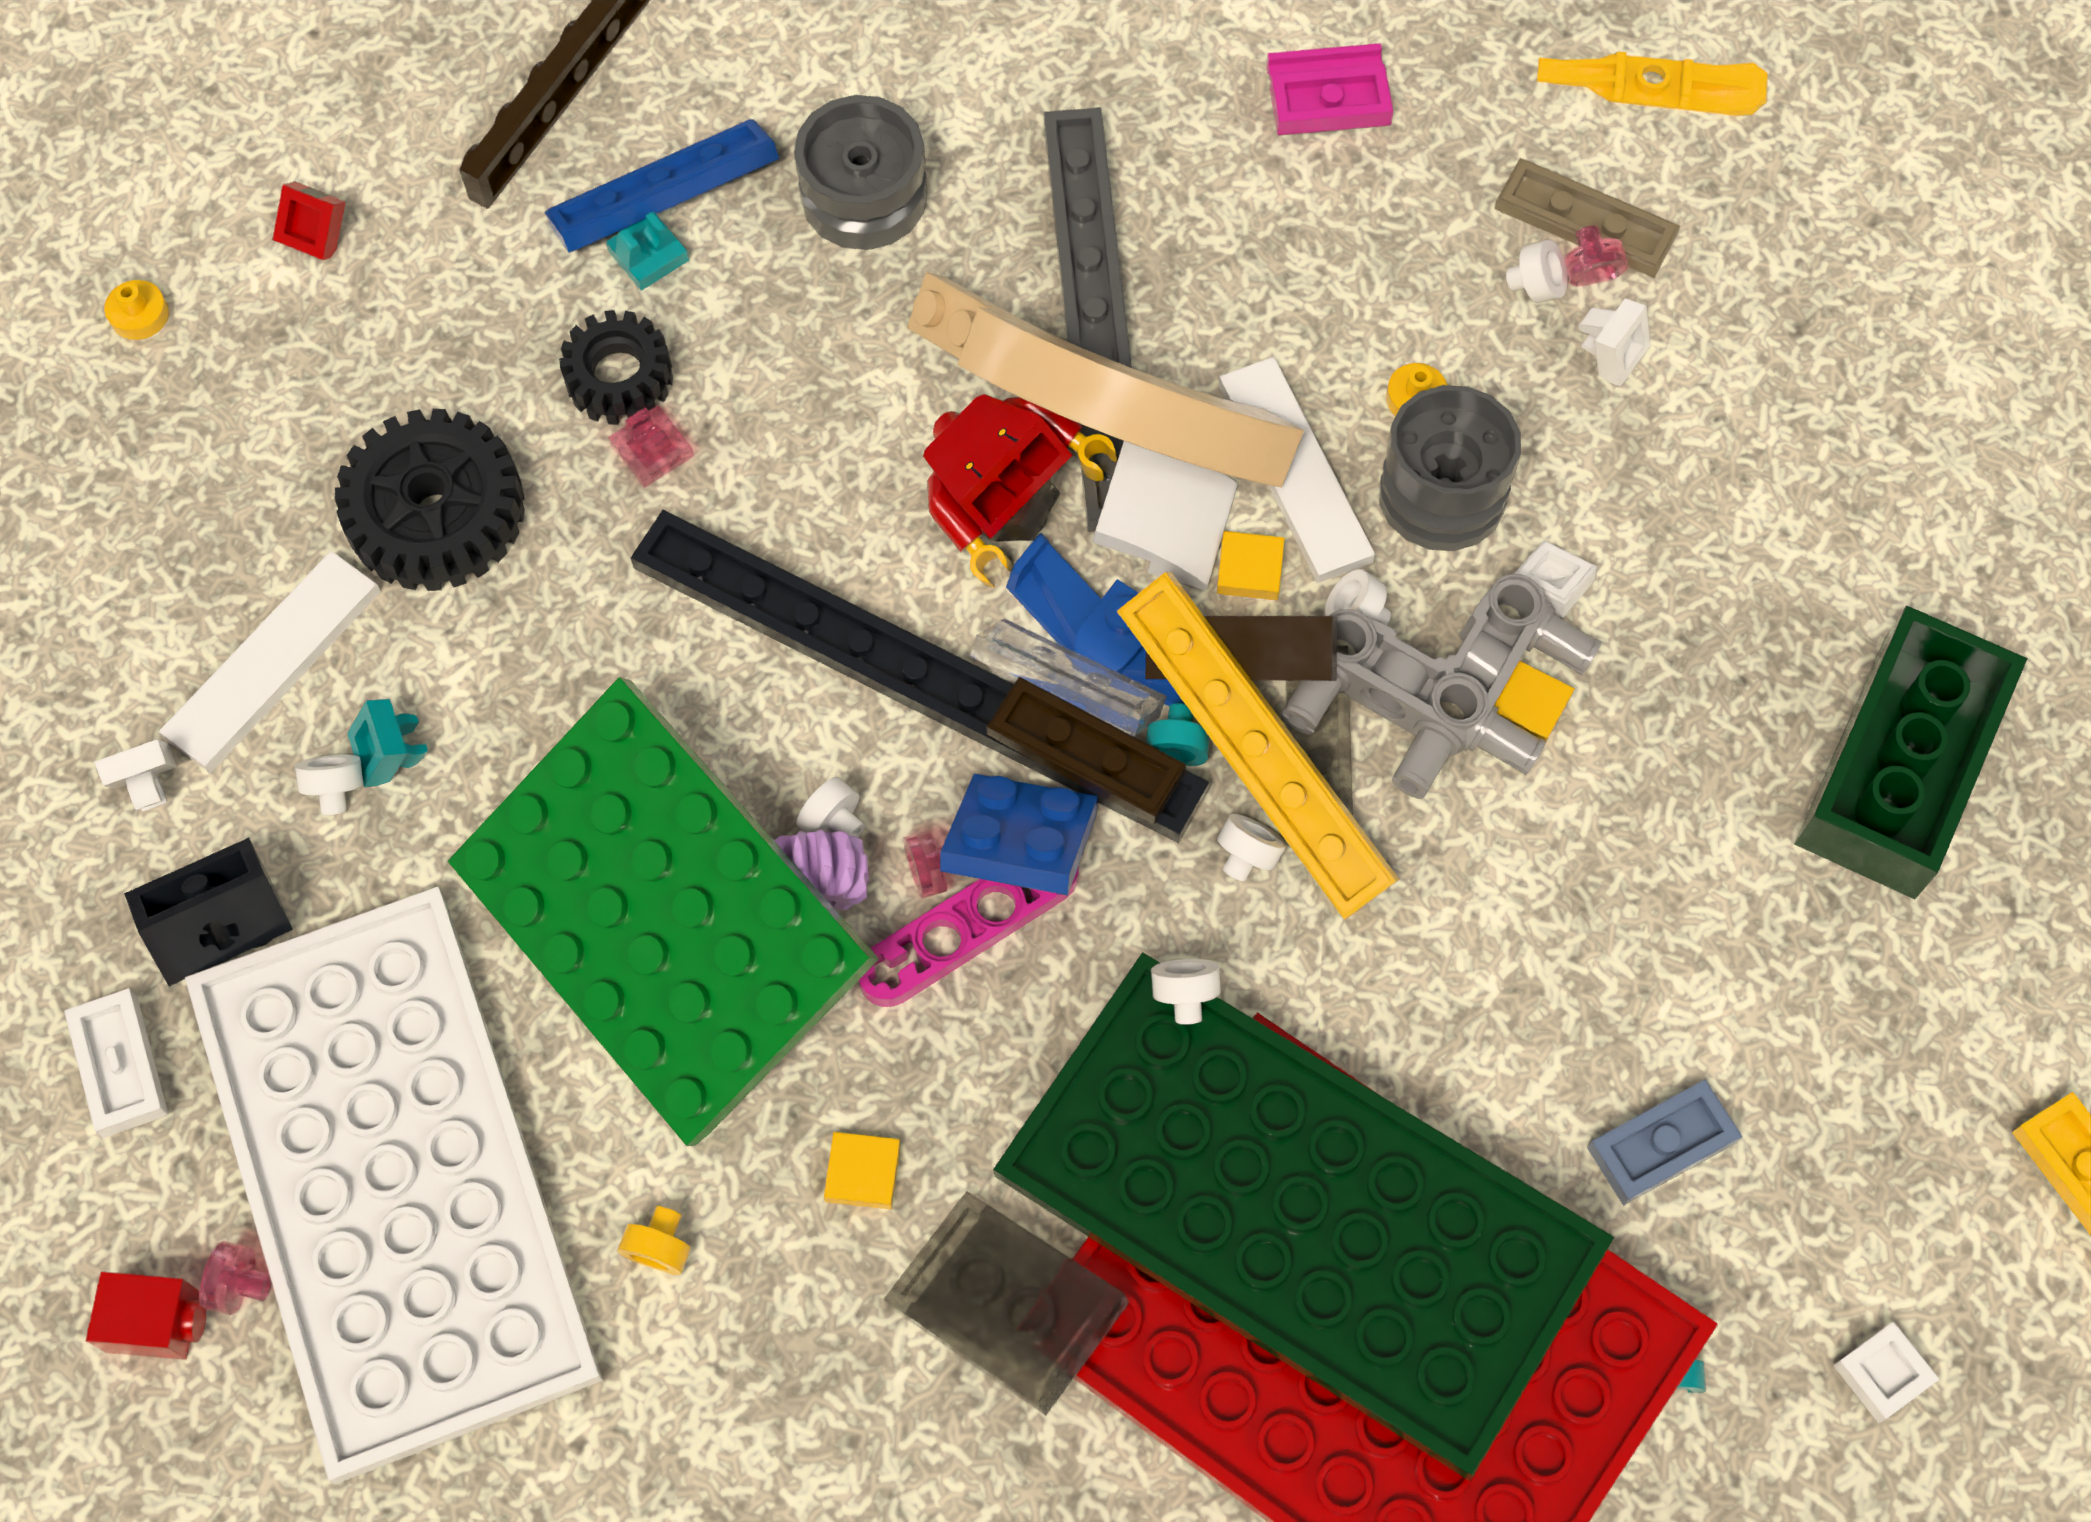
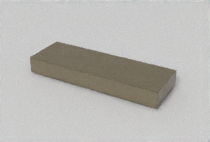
M1519 158L1494 207L1497 211L1653 278L1656 277L1680 229V226L1523 158Z

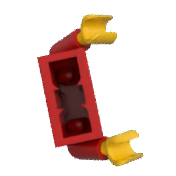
M986 394L977 396L960 414L953 411L946 412L934 424L933 436L935 439L925 448L923 454L924 459L933 470V473L927 480L929 513L960 553L967 550L971 555L970 569L973 575L985 585L995 587L984 575L985 565L992 559H999L1011 572L1013 563L997 546L986 545L981 537L985 534L991 539L1072 456L1068 450L1069 447L1078 453L1083 473L1089 479L1094 481L1104 480L1101 468L1089 461V459L1097 453H1103L1117 463L1113 442L1108 437L1101 434H1093L1086 437L1081 433L1083 426L1078 422L1058 415L1021 397H1011L1002 401Z

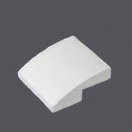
M1124 441L1092 543L1150 561L1147 573L1161 576L1164 572H1171L1179 583L1206 591L1238 483L1224 473L1190 464Z

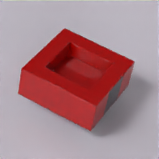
M296 181L282 184L272 240L320 260L331 258L337 249L346 201Z

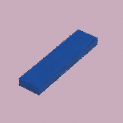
M749 119L547 209L545 214L555 235L568 253H571L646 219L645 216L651 212L658 214L780 158L774 141L754 119Z

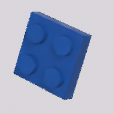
M973 774L941 849L940 871L1068 896L1097 816L1098 796L1074 792L1067 788H1051L1013 781L1002 776Z

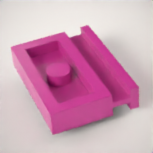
M1381 43L1268 53L1266 70L1270 79V94L1277 136L1391 125L1393 106L1385 64L1382 63Z

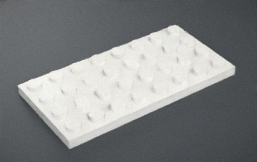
M439 886L185 977L328 1481L333 1484L341 1483L603 1381L451 915Z

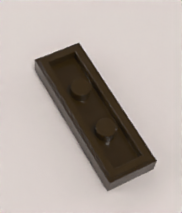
M1204 616L1251 680L1336 681L1337 617ZM1146 652L1145 679L1167 680Z
M1020 676L987 726V736L1152 824L1156 823L1186 772L1185 763Z

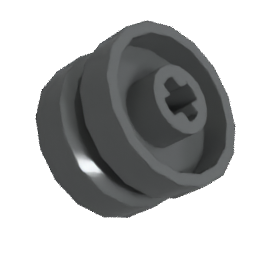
M852 95L831 100L809 115L797 133L794 158L799 178L798 185L801 203L806 220L822 238L842 248L871 250L892 245L912 232L925 212L928 194L927 175L924 169L926 162L925 147L917 122L903 107L882 97Z

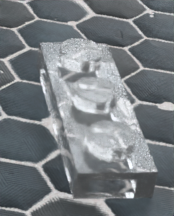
M1005 618L976 635L970 654L971 658L988 665L994 675L1009 681H1016L1020 676L1134 737L1147 728L1149 724L1160 718L1167 697Z

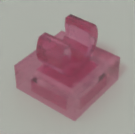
M659 405L650 411L643 408L624 420L625 427L608 437L613 450L643 488H646L694 457L691 445Z

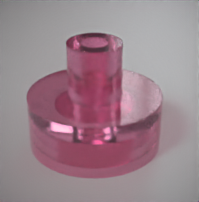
M1587 226L1578 230L1575 235L1579 246L1570 251L1564 258L1570 283L1575 287L1614 280L1628 269V261L1622 242L1615 238L1602 239L1598 226Z
M930 830L903 837L907 863L919 897L924 899L947 892L945 872L940 871V852L943 846L937 847Z
M222 1241L215 1247L207 1261L201 1279L199 1301L202 1308L234 1315L240 1309L244 1297L259 1301L266 1300L272 1287L270 1274L254 1270L256 1256L253 1248L227 1241Z

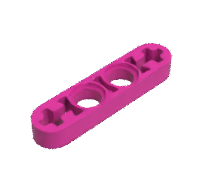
M1079 866L1068 896L1030 889L1031 897L1035 899L1030 904L1026 903L1020 886L983 879L975 881L871 947L870 949L879 960L858 981L862 994L871 1003L880 1007H894L906 1002L1067 899L1077 886ZM992 892H1001L1013 900L1015 909L1008 919L1001 922H991L980 915L977 909L980 900ZM939 926L954 929L961 939L958 949L946 957H937L930 954L923 945L926 934ZM907 943H912L918 961L927 970L917 973L916 965L913 961L898 972L899 986L890 989L884 982L874 986L871 983L876 979L874 966L881 962H884L890 969L900 965L908 959L907 951L903 946Z

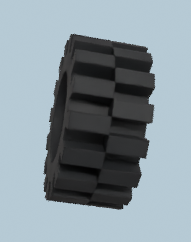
M615 310L604 311L606 321L598 323L593 314L584 318L587 325L585 332L577 325L570 330L572 343L563 341L561 346L563 358H559L560 369L569 397H572L574 406L580 412L586 409L588 417L597 422L601 415H605L608 425H619V415H627L630 424L639 421L637 411L644 409L649 416L657 410L656 399L662 402L666 400L669 395L667 385H672L673 383L672 364L665 338L660 329L655 331L652 321L644 316L638 324L636 313L625 310L623 320H617ZM613 353L632 355L640 363L639 370L624 381L610 383L600 381L595 377V369L598 363L604 357Z

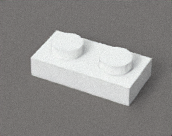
M128 988L64 1010L95 1132L102 1138H106L168 1116L137 995Z

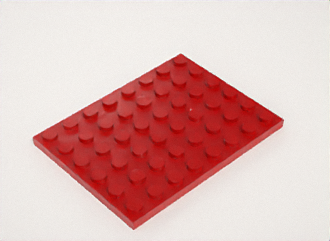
M1258 1012L1253 1017L1254 1020L1364 1085ZM1089 1237L1017 1333L1019 1339L1267 1522H1590L1709 1340L1718 1323L1610 1250H1607L1471 1481Z

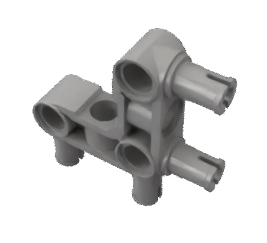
M1508 574L1496 581L1480 600L1462 629L1459 637L1463 642L1456 654H1449L1446 659L1441 656L1433 659L1396 638V630L1378 620L1365 616L1363 613L1353 609H1340L1329 615L1337 617V639L1348 642L1356 654L1344 655L1337 652L1336 681H1300L1282 711L1281 718L1291 728L1304 734H1312L1335 696L1340 692L1410 732L1415 738L1395 772L1392 783L1403 793L1417 799L1425 797L1449 756H1454L1467 749L1474 751L1476 747L1517 769L1520 773L1527 775L1543 750L1546 741L1541 738L1539 739L1496 714L1499 708L1494 705L1525 650L1530 652L1534 647L1573 669L1576 673L1583 675L1602 642L1553 615L1555 608L1550 606L1551 602L1545 600L1544 593L1539 584L1522 574ZM1498 604H1506L1513 607L1519 613L1521 619L1507 617L1501 612ZM1440 702L1456 704L1464 713L1465 719L1449 717L1443 711Z

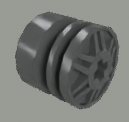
M1438 386L1421 391L1400 407L1391 424L1387 456L1383 463V472L1379 483V505L1388 524L1405 540L1429 550L1457 551L1477 545L1493 533L1505 512L1507 499L1511 491V482L1515 476L1521 455V432L1511 412L1493 396L1468 386Z

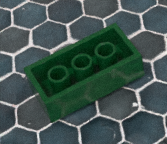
M1906 605L1881 645L1794 845L1915 900L1940 870L2028 658Z

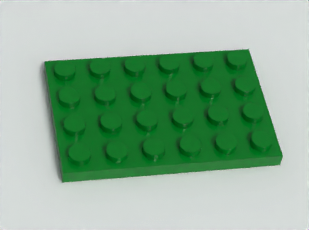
M622 677L616 679L447 861L686 1146H696L707 1137L879 960L876 954L631 680Z

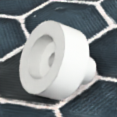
M1551 239L1525 245L1520 252L1519 265L1508 268L1506 271L1509 288L1512 291L1525 288L1528 296L1536 303L1561 298L1566 293L1568 276L1565 260L1558 245Z
M1363 569L1353 570L1342 577L1332 589L1326 602L1325 616H1329L1340 609H1353L1387 625L1391 618V612L1384 607L1387 597L1386 586Z
M356 755L319 756L303 760L295 765L298 792L305 795H319L320 810L323 815H335L346 812L345 792L363 785L361 760Z
M839 777L831 778L810 796L802 807L796 824L805 833L816 832L822 829L824 832L829 833L843 831L849 836L853 835L858 838L865 828V824L853 815L859 802V794Z
M1240 814L1229 815L1217 838L1220 845L1231 853L1223 867V871L1239 881H1246L1253 866L1265 870H1273L1287 846L1285 840L1275 831L1252 818Z
M1178 959L1157 964L1151 969L1153 998L1159 1002L1174 1004L1176 1023L1195 1024L1201 1022V1002L1214 999L1221 994L1219 964L1214 961Z

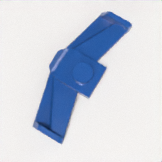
M1040 533L1014 564L1006 588L1074 661V667L1099 684L1108 683L1168 706L1176 703L1185 704L1168 680L1145 679L1146 650L1117 612V610L1135 597L1138 592L1117 579L1101 599L1049 544V540Z

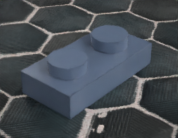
M1706 1079L1596 1138L1591 1141L1587 1149L1624 1206L1737 1144L1743 1136Z

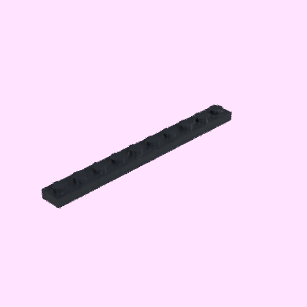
M665 510L661 511L630 557L635 570L1078 793L1098 796L1097 803L1177 843L1181 841L1208 793L1209 781L1186 770L1185 775L1156 823L1152 824L987 736V726L1014 685L1013 683Z

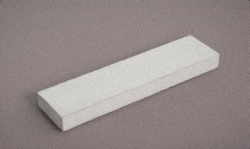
M1275 357L1219 376L1218 386L1226 400L1265 409L1304 430L1282 488L1268 486L1317 584L1373 563L1375 553Z
M330 551L158 732L167 742L211 774L380 594L381 591L378 585Z

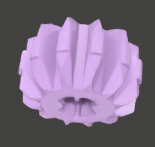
M820 829L809 833L799 831L796 835L779 836L774 840L835 910H848L854 904H859L867 898V883L869 882L868 857L864 854L863 841L853 835L849 836L843 831L829 833Z

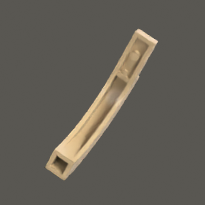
M926 272L919 294L915 298L907 328L959 359L957 365L978 377L1058 415L1145 449L1234 477L1282 488L1304 430L1262 408L1202 393L1090 352L1029 324L945 276Z

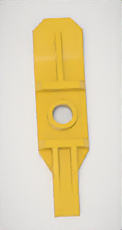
M1617 51L1615 54L1598 59L1560 60L1539 57L1537 82L1586 87L1609 102L1742 116L1754 114L1767 103L1768 75L1766 71L1755 63L1713 65L1695 63L1692 59L1677 61L1627 55V52ZM1646 72L1658 73L1663 81L1657 84L1650 83L1644 79L1643 74Z

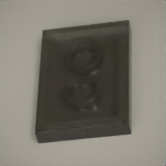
M968 1191L965 1192L884 1298L888 1306L1045 1416L1130 1303L1122 1291Z

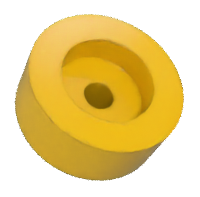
M131 280L118 285L109 293L105 301L104 312L111 327L118 335L130 340H142L155 335L164 327L168 320L169 307L156 285L144 280Z
M1410 363L1401 366L1391 375L1386 391L1388 408L1396 416L1400 407L1417 393L1447 385L1444 376L1434 367L1423 363Z
M656 1206L648 1227L638 1224H627L617 1252L633 1262L672 1275H681L691 1250L687 1243L674 1237L682 1215L672 1209Z

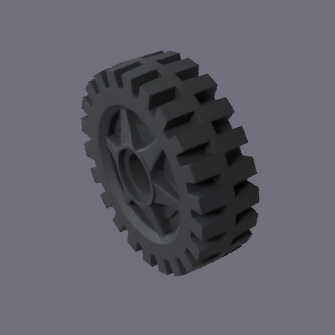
M432 408L430 420L425 419L420 409L408 411L409 424L401 426L396 416L384 420L383 423L387 433L381 436L374 428H371L362 436L366 448L362 449L353 445L347 453L351 467L341 465L337 478L341 487H335V502L338 507L336 512L343 532L355 554L371 572L375 570L381 579L391 584L394 580H398L402 588L416 590L418 584H424L427 591L442 590V582L450 581L453 588L467 584L464 576L471 572L477 578L489 571L487 563L491 559L499 563L507 554L506 543H515L520 533L518 522H523L525 512L523 486L517 467L506 445L498 435L494 437L490 427L479 421L474 425L470 415L458 411L454 419L451 420L446 409ZM431 495H442L433 504L419 505L425 498Z

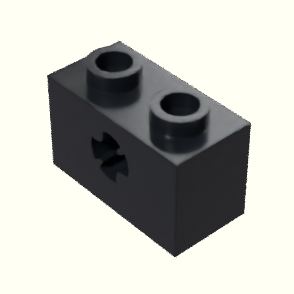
M246 838L124 893L137 931L168 986H172L185 980L187 976L209 969L252 948L264 946L274 938L293 930L277 891L250 838Z

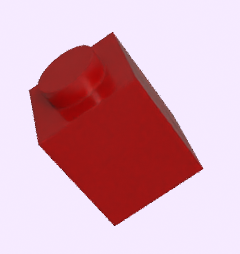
M100 1272L85 1341L105 1353L187 1360L190 1342H198L203 1335L207 1315L206 1304L203 1300H199L201 1291L182 1278Z

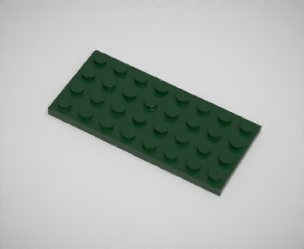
M1142 952L993 1168L994 1176L1471 1481L1604 1257L1614 1236L1218 997L1201 1002V1022L1195 1024L1176 1023L1174 1004L1159 1002L1153 998L1151 969L1160 964V962Z

